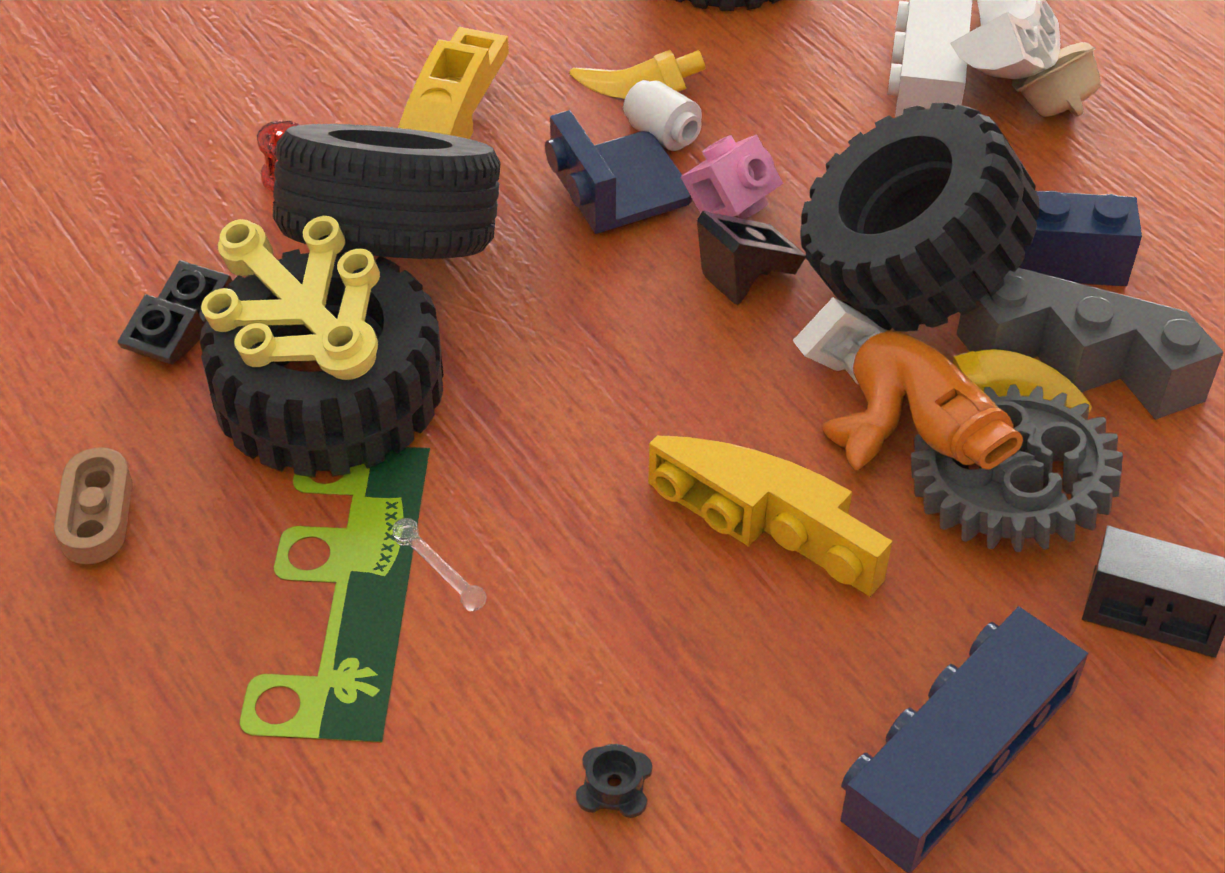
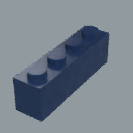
M1019 606L1000 626L994 622L987 624L973 642L969 652L970 657L959 668L954 664L948 665L931 686L928 694L929 700L917 712L911 707L904 710L889 729L885 739L887 743L874 757L868 753L862 754L852 764L843 778L841 788L846 793L840 821L907 873L913 872L1072 696L1077 688L1088 652Z

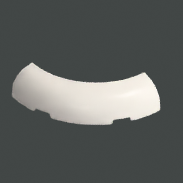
M977 0L981 26L950 42L959 59L982 73L993 77L1021 79L1041 73L1056 64L1060 53L1059 23L1046 0Z

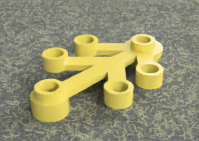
M330 216L316 217L309 221L303 229V238L310 253L302 284L273 256V248L262 227L244 219L235 220L227 224L220 233L218 250L229 271L240 276L255 274L278 300L240 301L236 293L230 289L214 290L204 298L201 305L202 313L211 328L218 332H227L238 326H245L237 333L234 344L244 363L250 367H263L271 362L317 361L323 371L342 380L355 379L367 373L375 363L378 349L376 334L373 328L365 322L371 288L376 285L380 278L379 268L371 252L365 249H353L346 252L339 259L337 270L346 288L338 318L336 319L325 308L336 254L345 245L344 235L334 218ZM329 235L327 238L319 240L321 237ZM365 267L361 272L352 274L355 270ZM229 307L226 311L217 314L221 309ZM305 325L313 335L274 337L268 326ZM263 342L259 347L250 349L254 344Z

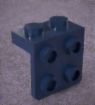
M571 110L550 116V140L545 141L547 161L595 234L687 206L692 202V197L680 178L682 176L681 172L655 136L650 132L641 131L594 145Z

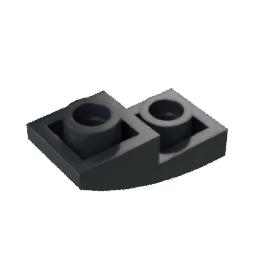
M179 260L158 298L147 294L144 295L117 343L123 349L174 364L200 340L201 329L207 321L201 310L204 298L214 290L226 288L232 282L230 275Z

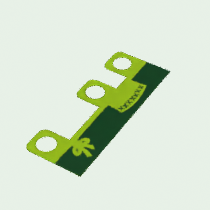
M406 447L398 454L391 450L385 454V461L368 469L365 464L350 467V474H345L338 481L329 484L317 483L310 479L309 476L294 474L293 485L298 491L316 494L353 495L347 528L294 526L286 529L280 537L274 564V572L279 578L295 581L336 582L318 676L261 674L254 677L247 686L240 717V726L245 733L257 736L383 741L430 448ZM307 537L320 538L330 547V556L327 562L313 570L298 569L290 563L288 558L291 546L295 542ZM278 686L294 690L300 698V707L292 719L281 724H270L262 721L257 716L255 710L256 701L264 691Z

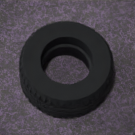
M352 124L289 127L277 142L276 159L278 161L275 163L274 177L276 180L273 193L275 199L273 201V219L283 235L290 239L306 244L303 238V229L309 221L320 216H330L338 222L345 238V245L341 252L365 249L371 252L373 256L413 259L456 258L482 252L494 238V219L497 216V199L500 185L498 180L501 162L494 149L487 144L435 132ZM325 235L321 237L319 240L325 239L329 235Z

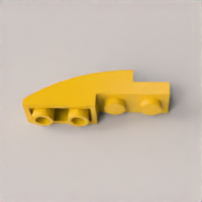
M459 27L450 41L439 39L417 78L398 128L435 132L470 139L474 132L472 115L509 54L508 36Z
M657 435L649 443L648 484L653 486L665 499L671 502H678L704 518L717 532L729 534L749 547L765 531L785 549L799 552L826 569L829 575L838 582L850 584L869 597L885 581L892 540L849 515L852 491L790 461L725 442L692 437Z

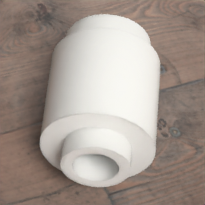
M640 81L626 95L623 110L631 126L639 132H650L665 148L671 151L680 150L686 145L691 144L699 135L702 125L700 106L662 82Z

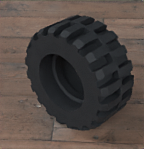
M932 103L930 109H925L918 105L903 109V115L896 118L887 116L875 122L876 127L866 134L858 133L848 141L850 146L840 155L835 153L826 163L825 174L823 177H816L810 188L811 201L804 202L801 215L800 239L802 249L806 252V259L838 300L867 316L885 330L890 331L893 327L895 331L901 332L918 331L921 324L934 328L948 323L947 317L959 312L961 315H965L977 308L978 306L975 302L987 293L993 296L1004 286L1003 278L1009 271L1016 272L1025 258L1023 248L1024 246H1031L1036 232L1037 222L1035 220H1038L1039 197L1035 192L1036 185L997 124L990 117L982 115L978 110L962 105L955 107V105L948 103Z
M299 249L284 252L282 259L278 261L301 284L303 283L309 253L300 254ZM346 252L336 254L325 308L336 319L338 318L346 288L337 270V264ZM379 256L375 260L380 271V278L376 285L371 288L365 322L373 328L378 340L376 360L367 373L351 380L338 379L325 371L307 372L285 368L284 366L291 361L271 362L263 367H250L244 363L234 344L237 333L245 326H238L227 332H218L212 329L208 321H206L201 329L200 336L201 359L218 424L224 434L233 439L234 446L253 459L259 455L261 464L281 472L285 466L292 467L297 475L316 477V471L331 470L332 476L350 474V467L365 464L367 469L383 463L385 461V454L391 450L398 454L414 441L413 431L417 433L423 432L434 417V409L440 404L442 398V378L444 376L436 308L431 297L423 291L422 284L406 270L400 273V266L384 257ZM365 267L355 270L352 274L361 272ZM255 274L249 275L246 278L238 275L226 287V289L234 291L240 301L278 300ZM229 307L221 309L217 314L226 311ZM305 325L268 326L274 337L313 335ZM263 342L254 344L250 349L259 347Z

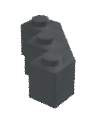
M1018 268L1016 272L1009 271L1003 278L1004 286L993 296L987 293L975 302L978 306L977 308L965 315H960L956 335L969 351L997 349L1020 353L1032 358L1038 356L1043 363L1056 369L1068 378L1081 392L1121 379L1155 420L1206 402L1224 353L1187 311Z

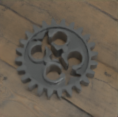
M1016 384L1010 385L1007 396L998 397L990 387H984V393L998 408L1010 416L1013 428L1021 433L1023 437L1020 449L992 469L985 470L979 466V469L969 470V465L961 464L955 458L940 454L933 450L919 434L915 435V452L911 453L912 478H914V494L916 497H924V512L926 514L940 512V528L943 530L959 523L962 524V540L965 542L975 537L979 532L987 534L986 542L988 549H994L1001 538H1010L1015 552H1021L1024 547L1025 538H1034L1038 545L1045 550L1049 549L1050 534L1057 533L1068 542L1075 541L1076 524L1083 528L1094 530L1096 528L1097 513L1109 515L1112 508V497H1119L1123 452L1117 451V434L1106 433V419L1104 417L1088 420V404L1083 403L1071 409L1067 408V394L1063 392L1049 401L1043 399V389L1039 386L1031 392L1029 397L1021 396ZM1053 461L1064 462L1063 482L1058 473H1052ZM1065 493L1071 494L1070 500L1067 499Z

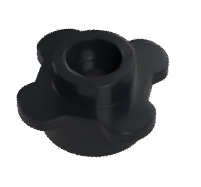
M609 744L588 750L582 758V766L586 770L585 782L576 791V801L579 807L589 813L596 812L601 808L617 810L627 818L641 815L647 807V798L643 793L644 780L652 774L651 760L645 754L635 752L633 749L620 744ZM620 779L621 784L615 787L610 786L608 780Z

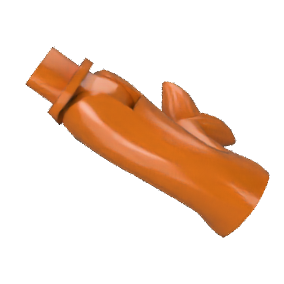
M885 331L870 337L860 346L855 356L853 373L868 402L865 412L830 419L822 425L824 434L830 440L846 448L847 461L856 471L863 468L879 453L884 440L896 429L902 415L906 394L915 428L921 438L933 450L942 455L955 458L961 464L971 465L976 463L985 470L992 469L1015 454L1023 442L1021 433L1013 428L1010 416L998 408L955 364L928 344L898 331Z

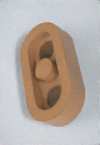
M91 448L71 458L63 470L54 532L62 553L73 562L80 564L102 562L117 553L124 543L132 492V479L127 462L119 452L109 448Z

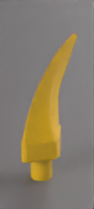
M668 50L655 55L652 59L624 70L572 68L569 73L575 80L593 91L625 99L629 90L636 83L643 80L649 82L660 81L677 92L685 90L686 86L683 78L706 70V66L699 50L676 59L672 51Z
M997 349L976 352L973 350L953 356V364L983 392L984 387H990L998 397L1007 396L1010 385L1016 384L1020 395L1029 397L1031 392L1039 386L1043 389V399L1051 401L1063 392L1067 394V408L1071 409L1086 403L1089 405V412L1092 409L1091 403L1068 378L1056 369L1030 356Z

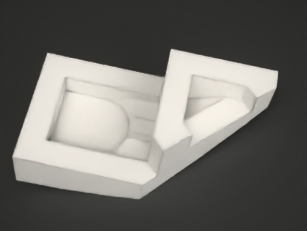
M832 297L793 339V342L805 357L836 371L846 369L858 384L853 373V364L860 346L870 337L887 330L879 327L859 311Z

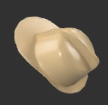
M1085 42L1060 49L1055 65L1041 73L1021 79H1013L1012 86L1017 92L1022 93L1042 117H1050L1069 110L1076 117L1084 114L1082 102L1094 94L1101 86V77L1093 52L1096 48Z

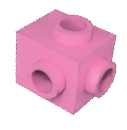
M757 134L736 143L732 135L718 140L702 151L706 158L705 161L680 177L700 213L707 211L731 217L738 216L741 219H745L765 208L769 204L765 196L783 184L774 167L770 153L763 147Z

